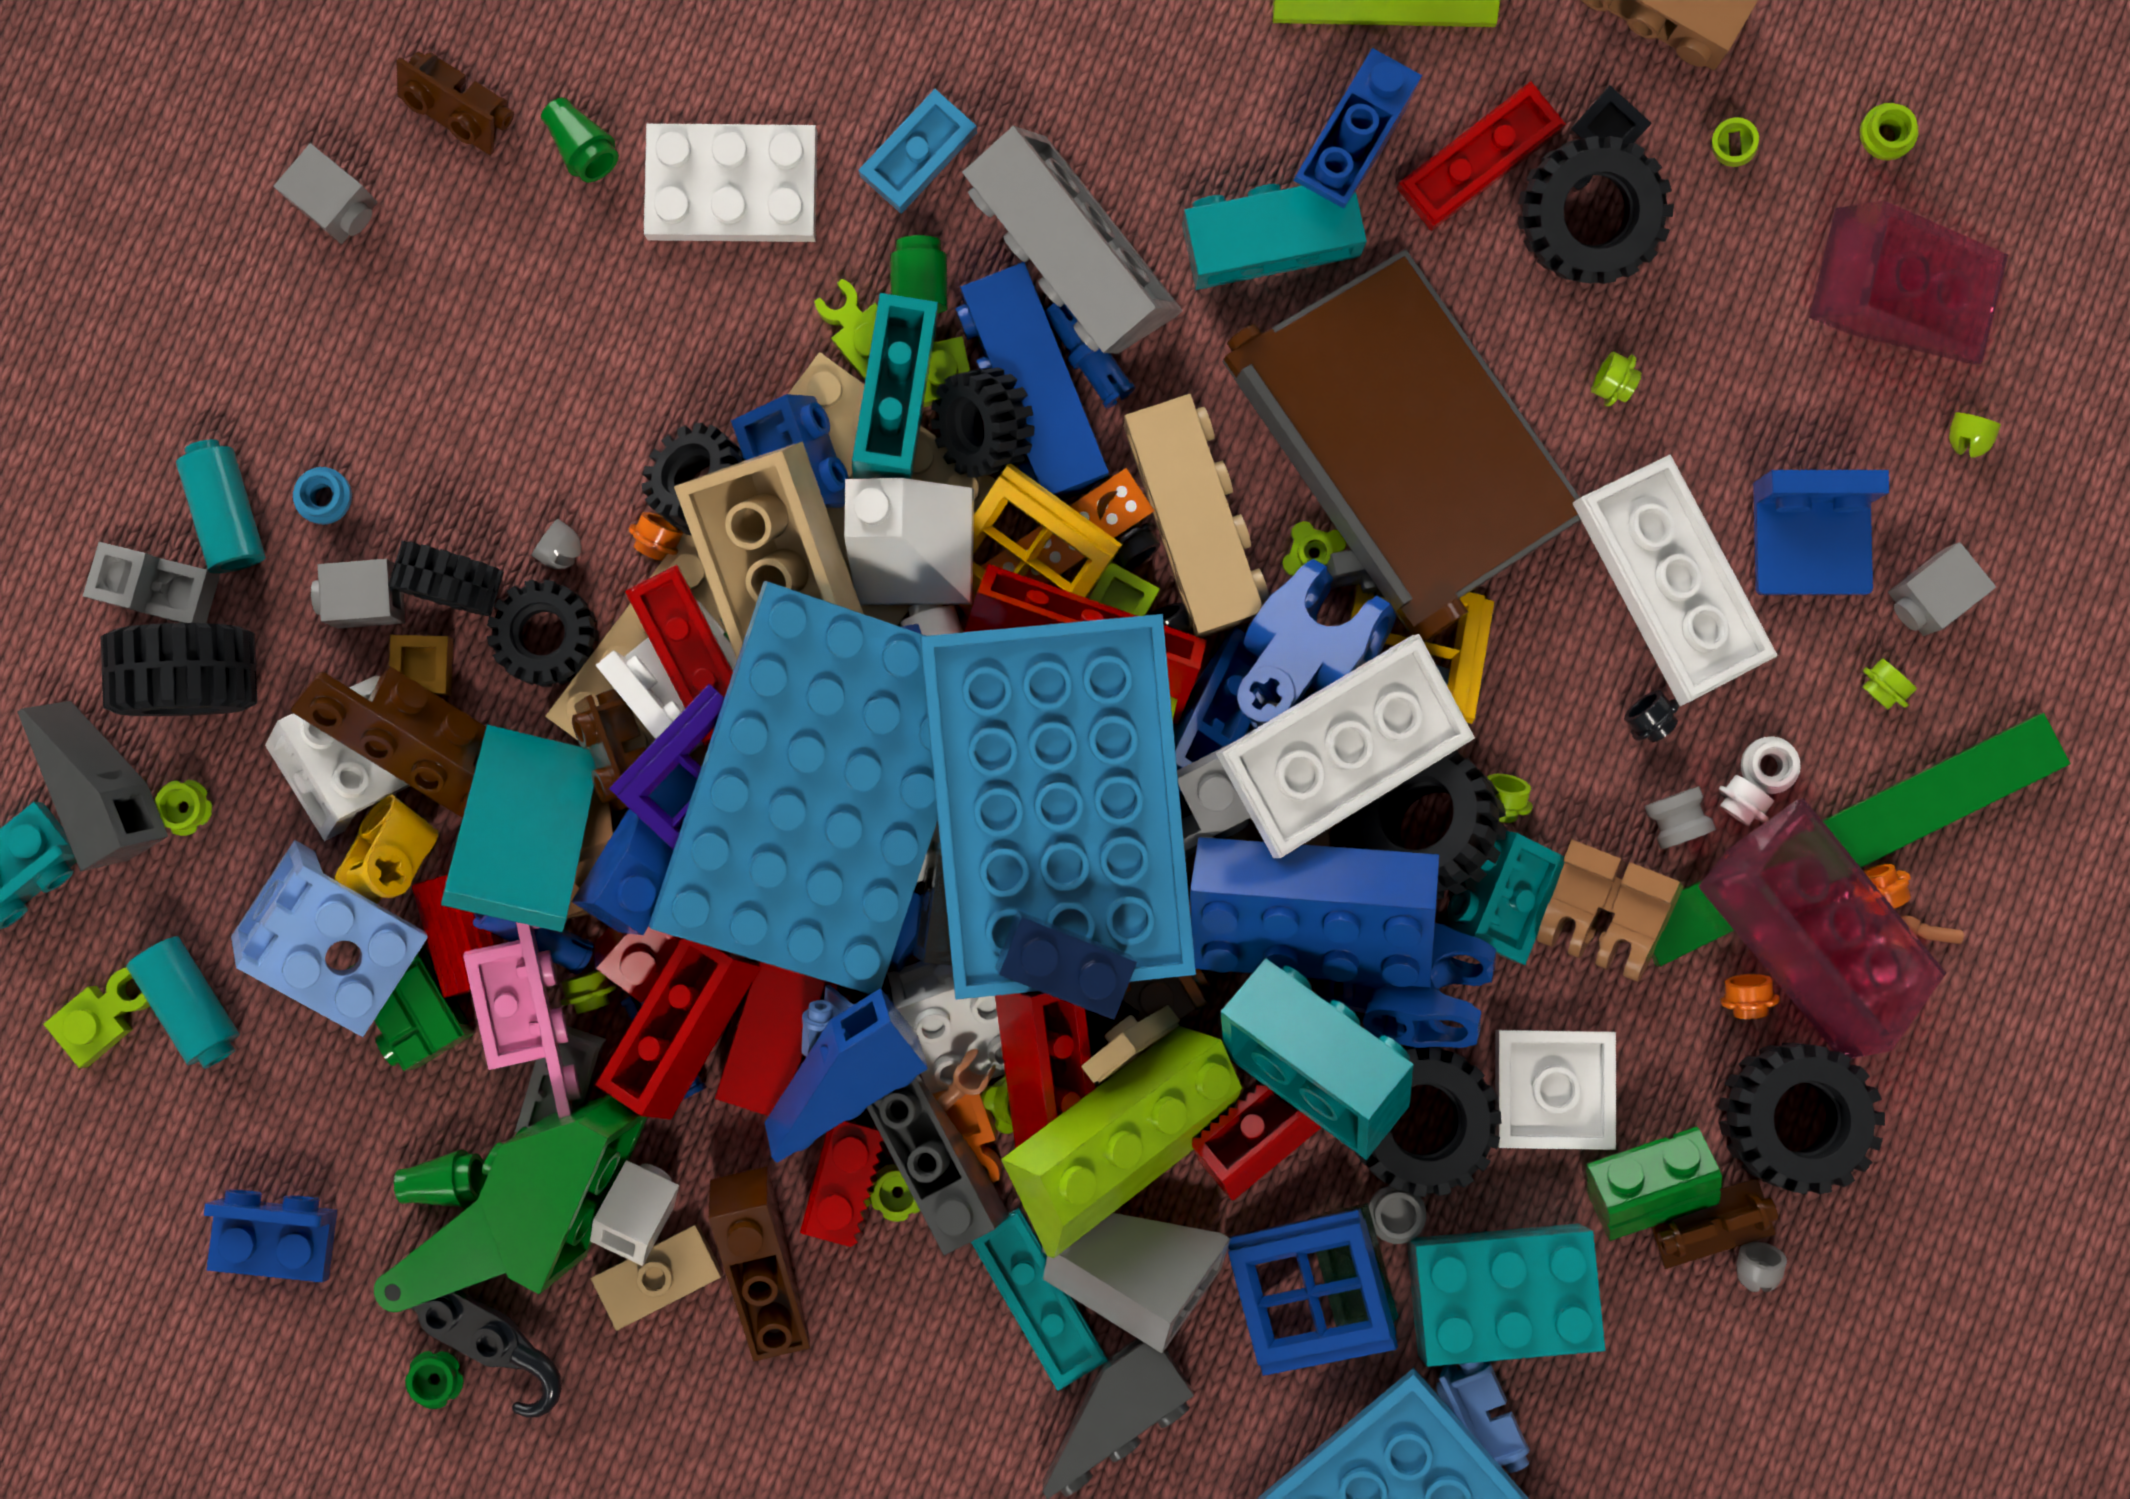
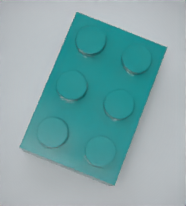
M1265 958L1221 1010L1223 1045L1229 1059L1367 1160L1410 1106L1414 1064L1409 1061V1054L1399 1043L1390 1037L1381 1035L1378 1039L1361 1027L1357 1015L1346 1005L1336 1000L1328 1003L1312 992L1310 983L1298 971L1289 966H1283L1280 969Z
M1577 1223L1416 1237L1407 1242L1417 1353L1427 1367L1605 1351L1594 1233L1591 1229Z

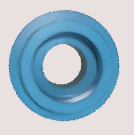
M316 467L303 473L297 480L293 490V502L299 514L310 522L322 525L331 524L341 519L349 510L352 502V490L349 482L341 473L328 467ZM325 487L331 488L333 496L330 503L325 506H318L316 502L318 491Z

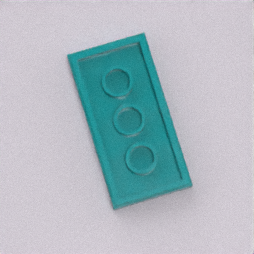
M491 725L486 726L441 901L442 906L563 932L594 789L592 771L597 769L590 749Z

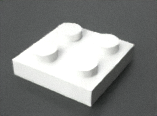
M1495 1030V1094L1497 1096V1099H1495V1109L1501 1111L1502 1124H1496L1495 1135L1500 1137L1498 1148L1616 1150V1032Z

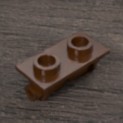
M416 52L411 57L409 63L401 57L396 60L397 94L412 111L421 115L426 114L448 128L461 142L473 144L490 156L494 153V129L497 127L504 131L509 127L514 118V111L508 108V101L499 97L476 81L461 94L457 90L466 82V75L431 52L426 55Z
M612 689L596 695L599 706L595 705L592 695L586 696L574 705L577 714L572 716V725L579 744L582 748L589 747L597 769L592 771V781L596 793L602 803L609 802L614 814L627 808V806L609 788L640 757L646 748L644 746L626 753L624 752L621 743L637 738L641 734L631 708L618 692Z
M1758 1178L1720 1189V1204L1651 1227L1664 1269L1776 1235L1772 1222L1778 1220V1212L1773 1200L1770 1197L1764 1198Z

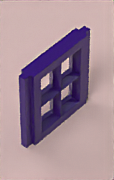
M710 684L609 788L673 850L690 801L672 819L649 795L679 763L698 779L701 766L688 754L715 727L724 701V697Z

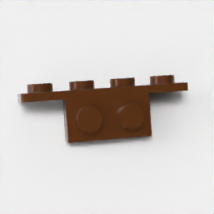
M391 666L379 678L369 700L325 672L317 673L295 700L291 708L292 713L463 818L476 769L473 764L481 748L486 726Z

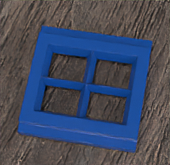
M1361 1208L1228 1237L1230 1238L1228 1255L1258 1366L1261 1367L1263 1376L1392 1351L1398 1348L1395 1337L1396 1330L1365 1218H1363ZM1349 1245L1357 1277L1315 1285L1307 1254ZM1296 1256L1304 1288L1263 1296L1255 1265ZM1360 1289L1369 1320L1327 1329L1319 1297ZM1308 1299L1316 1331L1275 1339L1267 1308Z

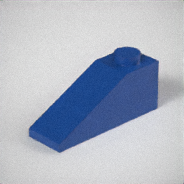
M1236 626L1229 631L1192 688L1178 725L1173 723L1177 770L1245 736L1250 726L1251 720L1241 711L1237 701V694L1242 679L1249 673L1259 658L1245 650L1244 639L1246 633ZM1256 688L1253 690L1254 695L1257 692ZM1179 788L1180 808L1186 813L1190 808Z
M679 763L652 791L649 797L673 819L691 800L697 779ZM628 809L571 902L619 933L644 935L649 926L674 850L632 810Z

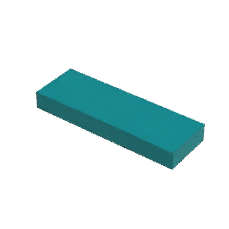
M1017 1207L1008 1213L1009 1216L995 1230L971 1241V1244L1057 1391L1107 1362L1108 1357L1074 1299L1043 1280L1047 1255L1042 1252L1043 1246L1020 1207Z

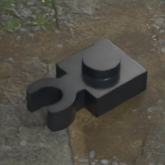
M1609 85L1568 132L1577 140L1595 136H1613L1623 138V142L1630 144L1634 143L1652 123ZM1593 176L1580 179L1571 189L1574 192L1580 191L1590 182Z

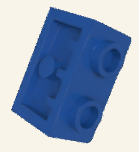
M786 394L731 420L744 460L803 441L826 508H842L845 506V479H849L848 473L843 463L837 458L829 436V418L814 396Z
M226 1190L225 1198L205 1203L204 1216L213 1217L206 1271L312 1282L329 1280L337 1210L319 1208V1198L290 1195L283 1197V1204L261 1202L262 1193L258 1191Z

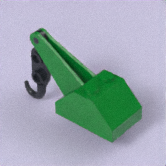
M607 1095L572 1107L571 1115L559 1119L557 1112L549 1114L529 1128L526 1126L522 1127L515 1137L506 1143L498 1142L490 1151L483 1164L482 1174L487 1176L478 1200L376 1280L374 1296L377 1303L389 1312H401L409 1308L414 1310L418 1315L420 1325L426 1333L485 1366L522 1369L534 1375L541 1382L543 1389L540 1400L531 1404L515 1402L512 1405V1411L526 1418L540 1417L550 1412L558 1403L562 1390L561 1375L555 1363L543 1352L533 1347L510 1317L464 1293L461 1289L506 1273L509 1279L537 1294H541L587 1256L593 1243L590 1241L593 1219L626 1160H629L647 1117L640 1116L612 1096Z

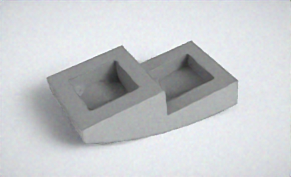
M98 542L83 597L179 623H206L220 574L209 573L206 569Z

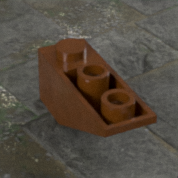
M767 1166L711 1179L708 1219L753 1362L810 1349V1341L783 1219Z

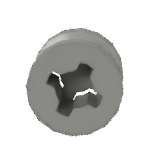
M1700 786L1644 806L1648 817L1656 820L1660 829L1657 841L1661 849L1690 841L1716 830L1713 819L1704 815L1700 805L1704 797Z

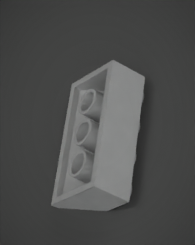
M1012 126L962 172L973 186L968 191L973 202L988 217L997 216L1008 231L1003 235L1008 247L1023 262H1027L1029 259L1043 275L1038 280L1040 287L1057 306L1061 307L1065 304L1078 320L1073 325L1074 330L1092 351L1096 352L1100 348L1103 353L1119 354L1173 320L1183 311L1046 136Z

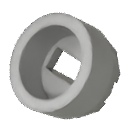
M556 519L543 535L531 556L545 566L555 570L566 569L575 563V557L580 556L582 549L581 541L571 527Z
M1750 1242L1740 1247L1736 1263L1737 1277L1740 1283L1751 1292H1758L1760 1288L1764 1292L1772 1291L1780 1284L1784 1277L1787 1258L1781 1250L1767 1243Z

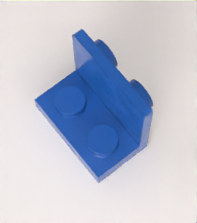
M1771 470L1753 482L1755 590L1758 595H1867L1873 591L1871 503L1889 494V470Z

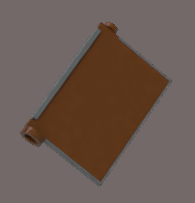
M1406 249L1268 331L1261 333L1256 324H1252L1239 331L1227 342L1232 352L1225 356L1222 361L1386 601L1391 603L1397 617L1408 632L1411 631L1413 635L1419 634L1424 643L1468 613V610L1460 600L1461 597L1581 520L1572 504L1580 498Z

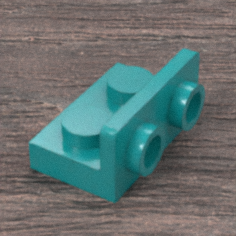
M34 801L0 828V929L12 925L28 911L25 904L39 892L47 893L58 888L74 873L70 867L77 863L64 828L42 802Z
M1506 830L1505 841L1496 840L1494 847L1501 852L1496 864L1489 860L1485 861L1481 869L1487 875L1479 883L1471 877L1464 881L1468 890L1452 896L1447 908L1448 915L1443 925L1458 932L1480 938L1496 948V954L1525 965L1563 869L1565 856L1516 832Z

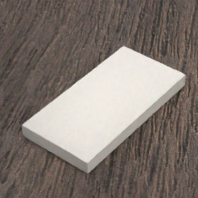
M1671 454L1586 494L1572 503L1679 706L1695 700L1778 656Z
M1417 634L1406 638L1216 752V755L1272 857L1282 858L1475 739L1421 636Z

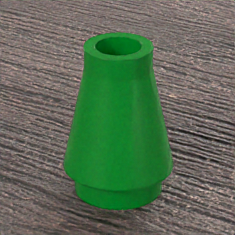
M557 98L543 109L541 120L549 129L566 168L572 176L580 177L582 181L590 183L602 179L612 171L617 164L619 155L615 150V140L611 135L577 110L567 98Z
M460 1149L411 1168L398 1169L394 1176L395 1196L401 1204L422 1203L468 1208L473 1201L478 1200L487 1176L482 1174L484 1161L479 1154H468L466 1150Z

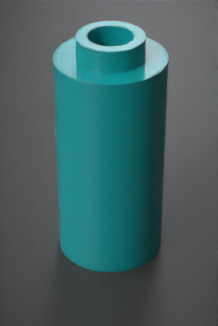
M214 439L202 440L184 448L185 455L176 460V466L208 572L213 574L234 572L254 566L265 560L266 555L234 449L229 446H220L219 441Z
M179 936L165 939L151 946L128 962L126 965L127 970L187 1065L200 1062L202 1067L206 1069L221 1062L235 1052L232 1042L239 1037L240 1033Z

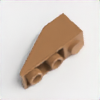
M1581 0L1585 5L1594 10H1608L1627 21L1628 27L1639 36L1647 39L1657 38L1675 48L1678 56L1685 62L1697 67L1706 66L1713 71L1730 50L1758 0Z

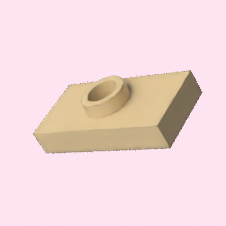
M1166 1005L1140 1022H1137L1130 1015L1104 1035L1108 1044L1081 1067L1093 1083L1097 1081L1100 1083L1124 1068L1179 1026L1180 1020L1169 1005Z
M696 1223L655 1244L643 1266L626 1259L593 1276L591 1281L615 1330L618 1331L721 1278L724 1274L699 1223Z

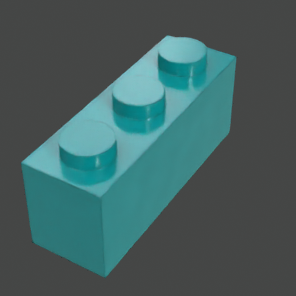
M1267 184L1251 189L1247 193L1248 197L1226 201L1223 195H1212L1198 199L1192 203V208L1184 209L1182 229L1195 290L1361 257L1367 243L1356 192L1343 209L1304 186L1281 190L1279 184Z
M880 293L852 457L853 479H912L937 326L938 302Z

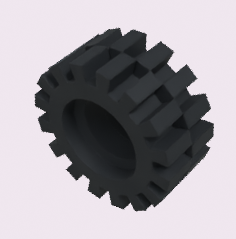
M998 367L964 372L944 379L946 384L939 385L936 390L941 399L933 400L931 410L939 413V418L931 419L932 429H940L941 437L936 438L935 442L938 449L946 447L947 452L943 456L946 463H956L954 471L960 475L967 473L969 478L1004 471L1008 464L1014 466L1021 465L1025 461L1023 454L1030 453L1032 444L1025 438L1034 436L1035 426L1027 424L1026 417L1033 416L1032 406L1024 407L1022 404V400L1028 396L1024 388L1014 389L1017 379L1012 374L1004 375V369ZM981 416H982L983 423H984V429H983L982 423H981Z
M694 423L693 431L686 425L678 428L679 438L676 440L669 434L661 441L666 448L662 452L655 448L653 449L649 457L656 463L654 466H645L642 474L649 480L642 483V492L648 496L645 499L647 504L677 530H681L690 536L692 535L674 486L692 480L696 474L710 466L709 474L745 461L740 447L713 425L706 427L703 423Z
M402 541L388 586L405 594L432 601L433 603L446 605L473 614L491 616L504 572L481 561L471 560L466 556L456 555L449 551L435 549L423 544Z
M536 580L524 581L525 587L519 589L513 586L507 590L510 596L505 601L498 599L493 606L498 609L495 618L489 616L487 626L492 628V636H487L488 645L496 653L492 656L499 665L506 669L507 673L531 685L537 684L541 687H552L554 683L564 685L571 682L570 677L580 671L587 659L595 651L593 649L594 641H599V631L594 628V622H597L594 613L586 606L588 604L579 595L554 581L544 580V583H538ZM541 612L556 614L561 619L565 631L560 647L548 655L532 654L525 647L522 637L526 622L533 615Z

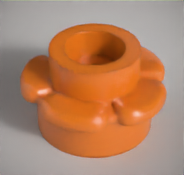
M642 512L637 525L631 524L629 526V532L636 539L634 548L640 553L660 561L667 554L676 555L679 550L676 547L684 532L677 530L660 515Z
M1893 864L1876 865L1864 870L1860 874L1862 882L1857 883L1853 888L1854 896H1860L1867 912H1885L1898 908L1911 899L1908 888L1911 876L1906 871H1896Z
M1743 974L1732 976L1725 980L1726 994L1720 999L1723 1007L1733 1009L1734 1017L1739 1019H1759L1769 1015V1007L1778 1004L1780 996L1774 994L1771 977L1761 974Z

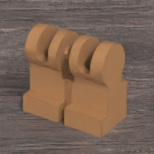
M1571 839L1563 860L1565 862L1553 896L1544 913L1537 941L1553 947L1565 923L1574 920L1576 928L1570 941L1568 954L1581 958L1587 945L1596 937L1598 929L1595 928L1601 909L1613 913L1614 917L1607 932L1603 931L1599 937V952L1595 965L1607 970L1619 946L1624 942H1629L1631 944V952L1626 962L1623 976L1639 982L1651 960L1662 931L1665 930L1684 886L1680 881L1629 862L1624 877L1621 879L1626 863L1621 858Z

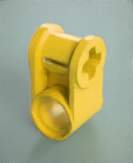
M393 794L388 795L379 801L362 821L358 836L341 866L337 869L335 880L376 904L382 898H393L403 894L411 886L412 880L423 859L436 843L439 831Z

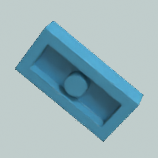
M934 89L858 170L860 178L902 214L977 134V126L940 92Z

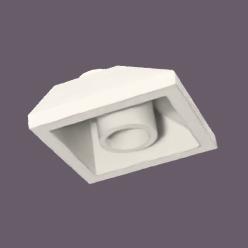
M906 478L845 479L844 539L852 581L860 605L973 604V488Z

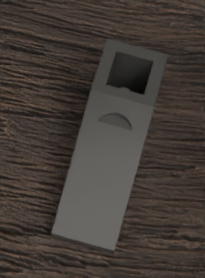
M71 701L27 707L17 711L80 871L129 861L168 837L148 784Z
M919 1075L909 1085L895 1089L866 1107L943 1255L995 1230L1009 1216L984 1166L981 1165L974 1151Z
M1136 1338L1111 1355L1108 1361L1101 1365L1043 1478L1042 1492L1047 1499L1059 1491L1062 1492L1064 1497L1075 1493L1092 1479L1091 1468L1108 1456L1112 1462L1121 1460L1141 1444L1138 1435L1156 1422L1161 1428H1165L1189 1410L1190 1407L1186 1401L1194 1396L1192 1387L1166 1349L1163 1353H1160Z

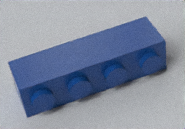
M1025 262L960 286L964 304L956 307L955 311L966 339L969 340L977 337L985 356L976 360L978 369L998 367L1004 369V375L1012 374L1017 379L1014 389L1023 387L1028 395L1022 400L1023 406H1032L1033 416L1026 417L1027 424L1035 426L1034 436L1025 438L1032 444L1030 453L1024 454L1026 462L1018 465V469L1062 501L1089 491L1097 481L1109 477V471Z

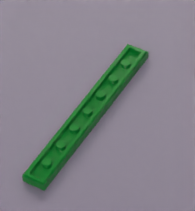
M2045 713L2036 714L1683 888L1651 957L1655 965L1661 967L2070 765L2071 763Z

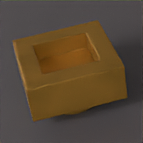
M390 635L389 667H393L408 678L418 682L435 695L451 696L453 639L448 636Z

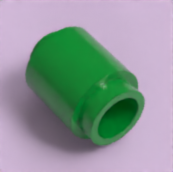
M912 235L897 239L896 251L890 255L891 295L938 302L937 314L945 312L948 309L947 254L941 251V240L925 235Z

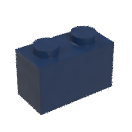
M1017 910L995 968L1000 976L1115 1020L1137 961L1128 953Z

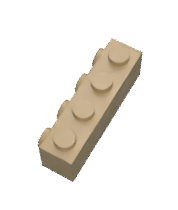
M1187 394L1124 415L1123 428L1147 499L1155 510L1153 516L1182 602L1185 604L1191 617L1193 635L1205 638L1232 629L1235 626L1238 627L1252 622L1262 608V603H1265L1269 598V592L1261 570L1259 568L1250 570L1244 549L1251 547L1250 536L1242 515L1239 514L1232 517L1225 495L1233 493V488L1223 460L1214 463L1207 442L1214 440L1215 437L1206 408L1196 409L1191 394Z

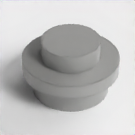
M1388 1185L1379 1189L1372 1196L1368 1204L1367 1218L1371 1229L1379 1238L1388 1243L1403 1244L1416 1238L1424 1228L1426 1208L1420 1196L1412 1195L1403 1190L1399 1191Z

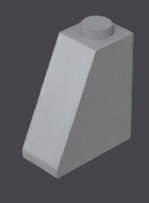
M1112 1213L1054 1259L1047 1256L1043 1280L1155 1350L1163 1353L1221 1271L1230 1238L1220 1232Z

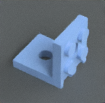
M296 840L293 841L231 935L237 969L361 1037L365 1035L428 938L427 933L323 874L315 851ZM339 941H350L360 948L358 962L346 970H336L325 961L327 950Z

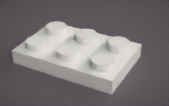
M646 124L644 235L646 239L658 241L816 242L818 136L816 126Z

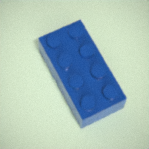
M1198 837L1190 888L1195 969L1212 970L1220 973H1253L1266 958L1280 969L1283 966L1295 969L1305 978L1330 979L1336 982L1355 981L1391 984L1397 987H1430L1439 854L1301 845L1282 858H1273L1265 842Z

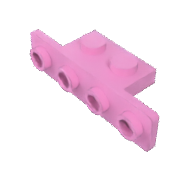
M516 922L520 940L465 951L463 955L488 1070L546 1058L559 1119L571 1115V1101L581 1099V1092L575 1065H563L559 1044L569 1042L562 1007L551 1009L547 987L556 985L553 961L550 950L542 952L538 950L534 929L541 927Z

